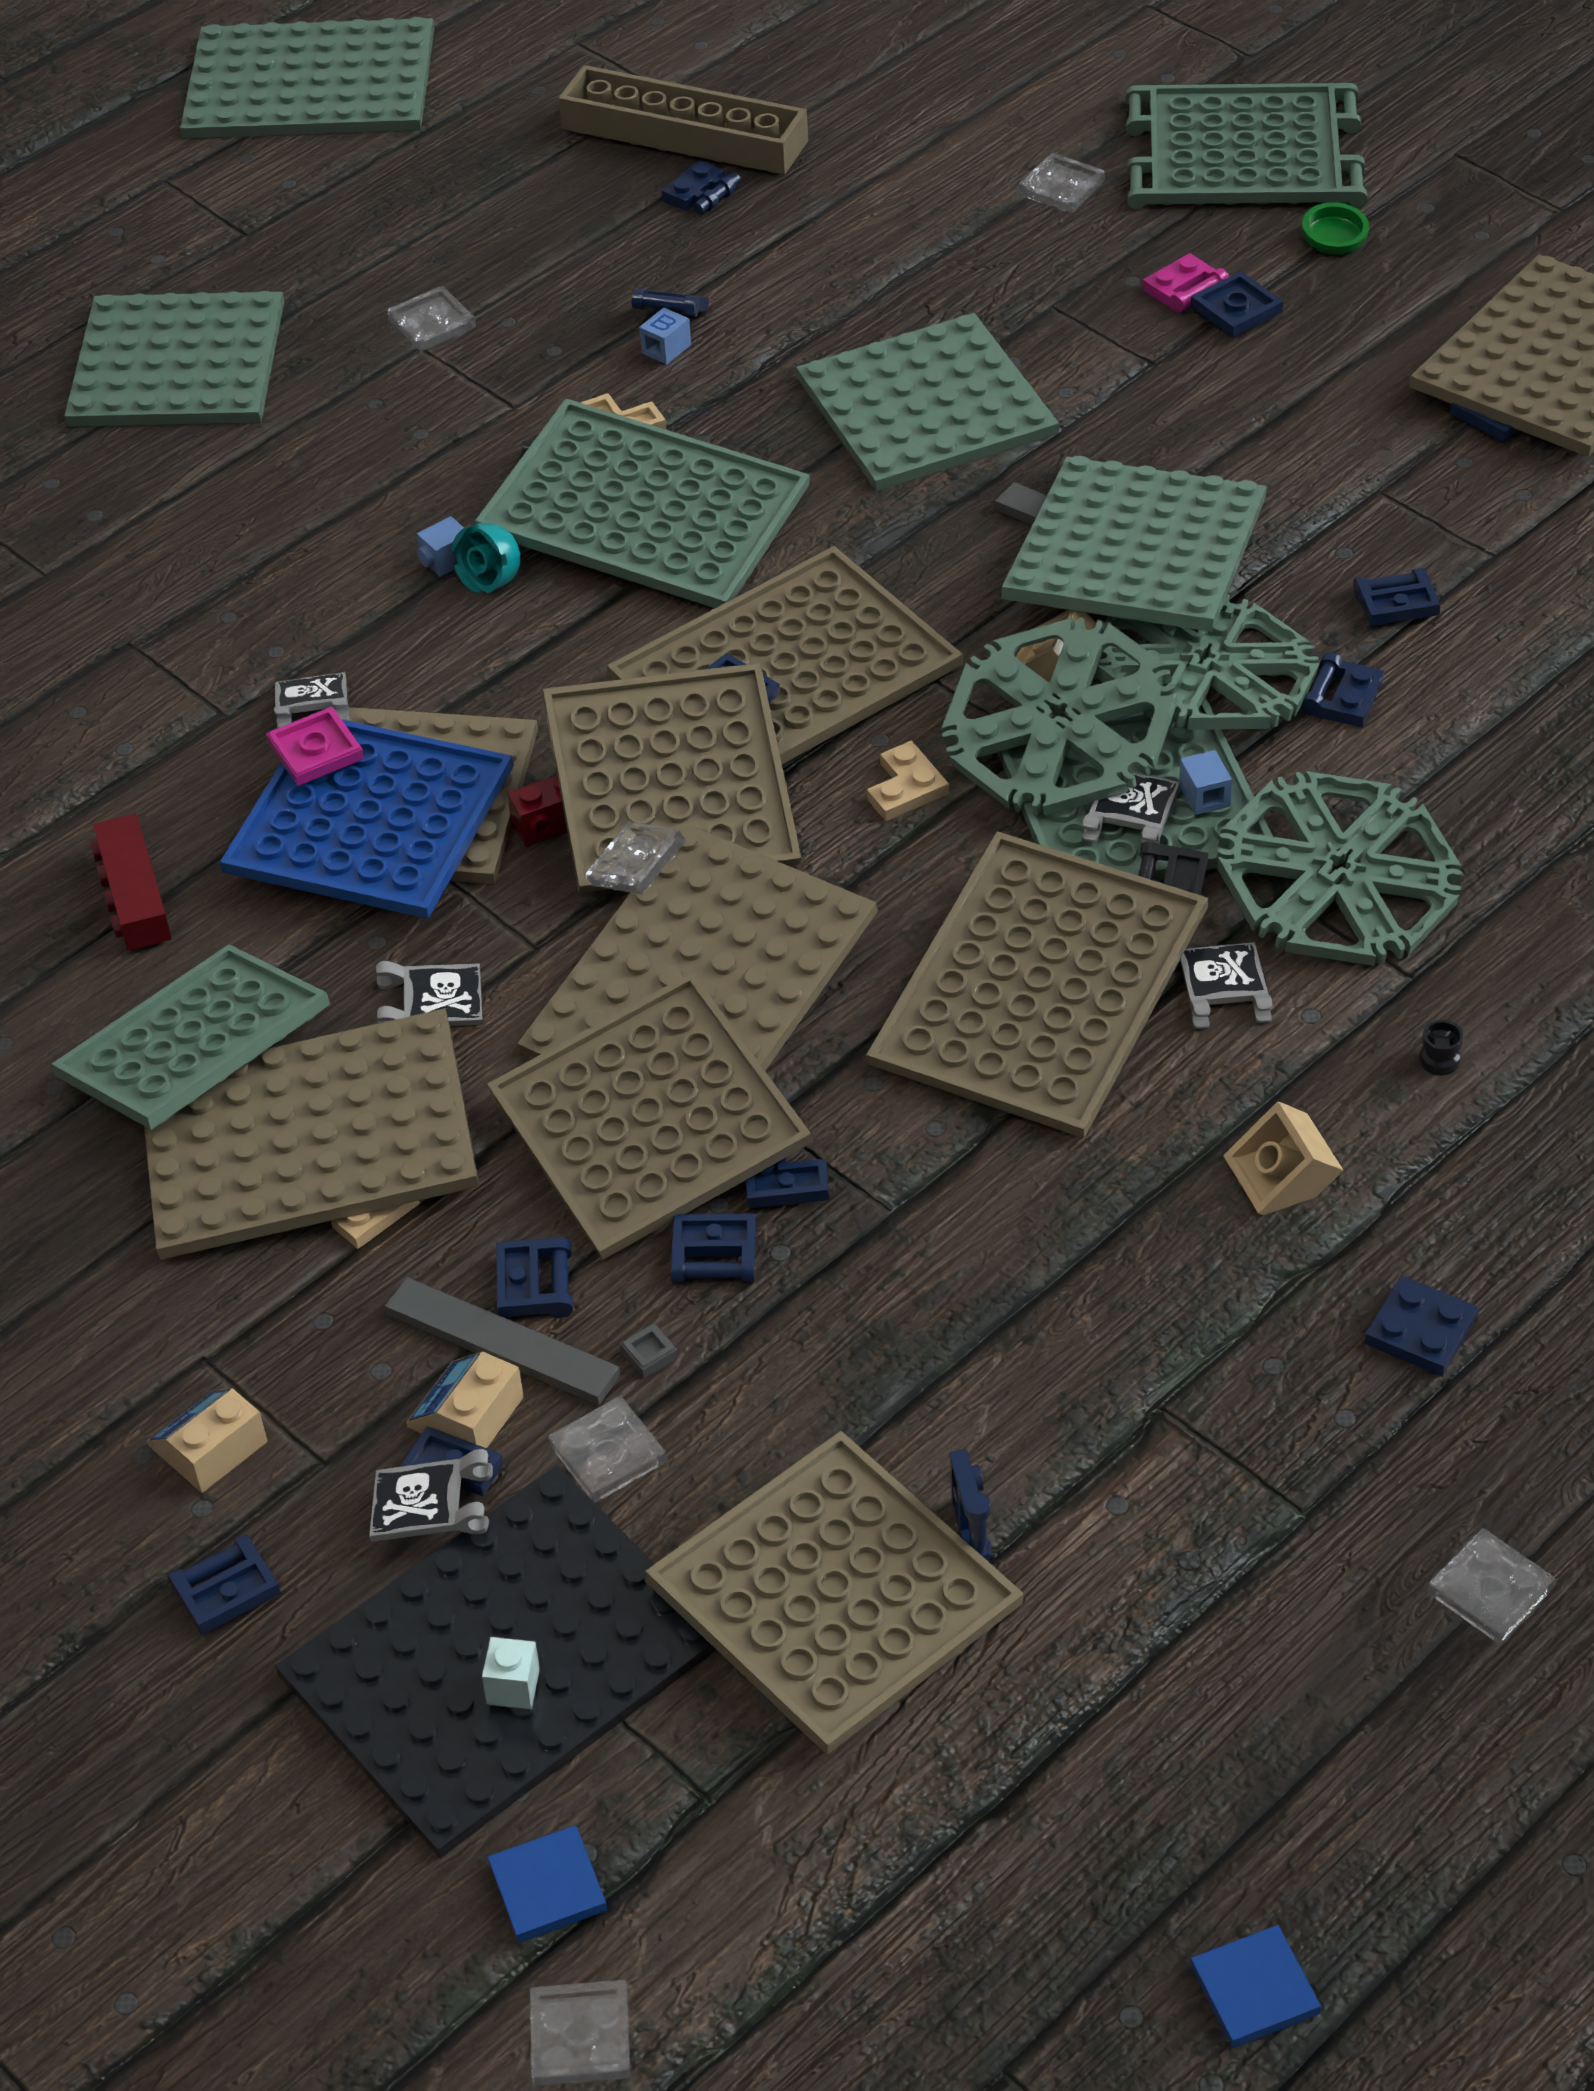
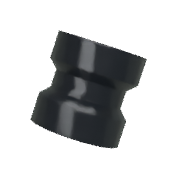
M1435 1020L1424 1028L1420 1063L1427 1072L1439 1076L1449 1075L1459 1067L1463 1032L1457 1024L1447 1020Z

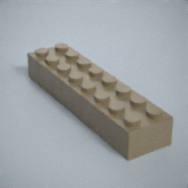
M587 65L582 66L558 98L561 127L564 130L574 131L578 134L598 136L608 140H618L632 145L657 148L661 151L681 153L690 157H701L715 162L740 165L744 168L769 171L773 174L785 175L808 142L807 109Z

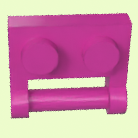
M1189 253L1143 279V291L1174 311L1181 313L1190 307L1192 295L1228 278L1229 275L1223 268L1214 269Z

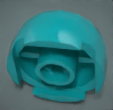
M489 522L479 523L461 529L454 538L452 554L456 553L458 561L454 568L462 583L471 591L480 593L483 590L490 593L508 585L517 574L520 566V551L516 540L504 527Z

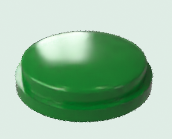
M1337 202L1323 203L1312 207L1306 212L1302 220V233L1308 244L1314 249L1326 254L1342 255L1355 251L1365 242L1369 233V221L1363 212L1351 205Z

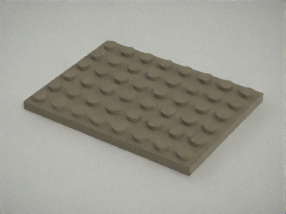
M1538 254L1410 376L1409 387L1443 401L1453 402L1483 414L1492 420L1505 425L1508 424L1515 429L1589 457L1594 452V274L1580 267L1556 261L1553 257Z
M833 546L608 664L607 671L608 676L612 680L705 670L725 653L732 655L745 664L760 663L762 673L779 683L780 695L772 700L769 706L781 763L784 764L962 666L963 654L839 549Z
M682 823L517 1043L520 1053L535 1058L693 972L766 1071L877 914V903L691 825Z
M997 831L866 1054L867 1064L1085 1138L1208 908V898Z
M446 1008L268 1048L254 1060L230 1074L224 1081L200 1095L194 1102L187 1104L167 1118L164 1123L157 1125L152 1130L144 1126L156 1250L160 1260L479 1187Z

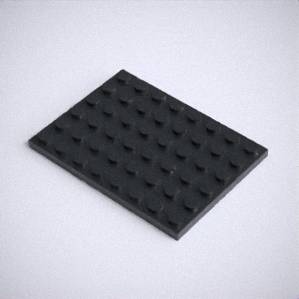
M558 1465L488 1513L486 1516L489 1519V1527L485 1533H460L275 1665L277 1675L439 1858H442L716 1651L696 1629L645 1582V1571L653 1566L654 1563ZM491 1637L536 1642L540 1671L532 1709L488 1705L486 1703L482 1674Z

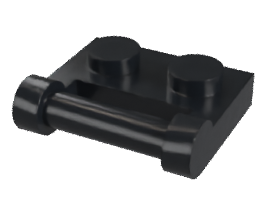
M1153 842L1141 843L1139 856L1142 860L1138 876L1153 880L1157 861H1168L1164 884L1201 895L1209 853Z

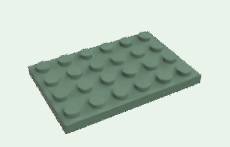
M228 944L51 1065L55 1076L152 1130L157 1125L164 1123L167 1118L187 1104L194 1102L210 1088L224 1081L240 1067L254 1060L273 1044L284 1039L303 1023L313 1019L316 1014L328 1007L330 1002L327 992Z

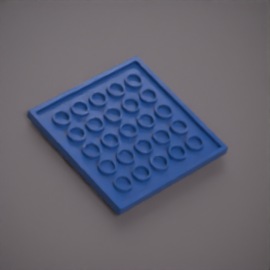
M342 720L362 747L365 759L297 786L281 763L221 859L222 873L429 919L514 767L513 757L508 754Z

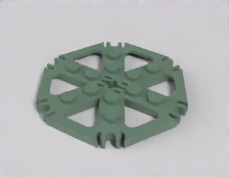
M1227 594L1213 632L1198 630L1196 633L1191 628L1107 616L1103 622L1104 631L1107 628V623H1110L1119 631L1123 629L1134 630L1152 643L1139 645L1164 662L1168 670H1170L1172 682L1168 683L1167 686L1170 684L1175 685L1178 700L1173 718L1177 719V728L1184 727L1185 722L1188 721L1187 730L1269 729L1270 726L1276 727L1278 725L1279 716L1287 721L1291 720L1292 715L1296 717L1319 669L1318 656H1313L1314 647L1311 645V642L1254 602L1250 609H1247V599H1243L1240 604L1229 602V594ZM1245 628L1257 629L1275 641L1274 643H1235ZM1108 646L1102 652L1095 677L1102 683L1135 674L1140 669V665L1116 647ZM1256 675L1270 677L1288 675L1293 677L1296 683L1290 695H1285L1275 690ZM1210 687H1212L1247 714L1218 713L1216 715H1206L1200 713L1198 709ZM1152 708L1142 712L1152 719L1155 710Z
M1073 617L992 640L993 646L989 644L984 646L988 659L979 660L973 655L971 657L972 667L966 662L941 728L945 746L956 744L946 748L951 765L1009 810L1010 804L1013 801L1015 812H1020L1022 805L1028 801L1032 802L1034 815H1038L1042 808L1044 815L1094 802V800L1128 792V787L1134 788L1137 786L1135 776L1131 773L1140 771L1148 776L1150 775L1149 764L1155 769L1178 702L1175 685L1162 686L1172 682L1171 673L1167 665L1110 623H1107V628L1104 631L1102 621L1100 620L1097 621L1095 628L1092 630H1085L1084 618H1079L1075 624ZM1049 639H1060L1064 643L1050 683L1014 656L1015 652L1021 647ZM1108 646L1116 647L1140 665V669L1135 674L1091 686L1102 652ZM978 683L986 684L1016 707L977 719H968L964 716L971 692ZM1152 708L1155 710L1147 735L1139 743L1128 742L1103 723ZM1052 712H1057L1058 714L1065 712L1066 718L1061 716L1053 718ZM1027 744L1018 772L1010 779L999 778L977 760L978 757ZM1068 748H1071L1103 773L1098 779L1070 787L1059 788L1055 786Z
M1305 771L1303 776L1300 772H1296L1293 780L1294 785L1286 784L1282 776L1277 778L1276 786L1273 784V780H1271L1222 828L1218 847L1229 850L1218 848L1216 867L1252 931L1254 932L1255 928L1261 925L1259 937L1263 938L1268 932L1277 933L1275 947L1279 949L1286 944L1284 952L1374 966L1375 961L1380 965L1384 964L1387 956L1386 950H1390L1399 960L1403 958L1405 950L1407 956H1409L1457 905L1461 886L1458 885L1462 877L1460 862L1424 804L1422 803L1415 810L1417 798L1413 797L1407 803L1399 802L1401 789L1397 787L1390 792L1392 784ZM1333 796L1359 800L1367 803L1369 807L1343 833L1322 797ZM1277 810L1286 816L1300 841L1247 833V831L1266 812ZM1412 831L1420 837L1434 862L1381 854V852L1401 832ZM1347 860L1345 868L1340 867L1331 873L1333 865L1338 866ZM1246 873H1258L1296 879V881L1271 907L1263 909L1255 903L1242 880V876ZM1379 893L1422 899L1429 904L1430 910L1413 928L1405 931L1398 926ZM1336 901L1356 935L1358 942L1353 946L1314 941L1306 936L1305 930Z

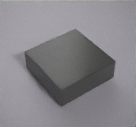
M655 1323L620 1343L621 1353L643 1379L678 1359L677 1348Z

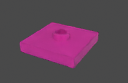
M333 707L266 733L268 744L297 786L365 759L362 747Z

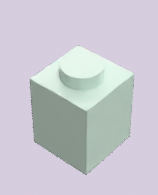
M496 1637L490 1638L482 1674L486 1703L488 1705L532 1709L540 1671L536 1642Z

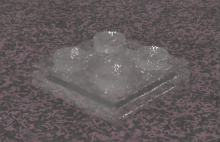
M1050 153L1019 184V195L1059 208L1062 211L1073 213L1105 182V170Z
M443 286L387 309L388 319L419 351L431 348L438 343L459 336L476 327L475 317Z
M628 821L585 873V876L593 886L643 894L645 890L652 886L654 879L667 863L674 859L676 852L686 840L677 829Z
M621 1395L548 1436L550 1447L594 1503L667 1462L666 1451Z
M1482 1528L1428 1583L1427 1593L1500 1644L1554 1588L1556 1578Z
M626 1980L530 1987L531 2070L533 2086L631 2078L628 1987Z

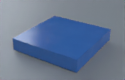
M576 1825L488 1856L490 1868L518 1943L608 1911L605 1898Z
M1279 1925L1191 1958L1190 1966L1232 2048L1320 2015L1321 2005Z

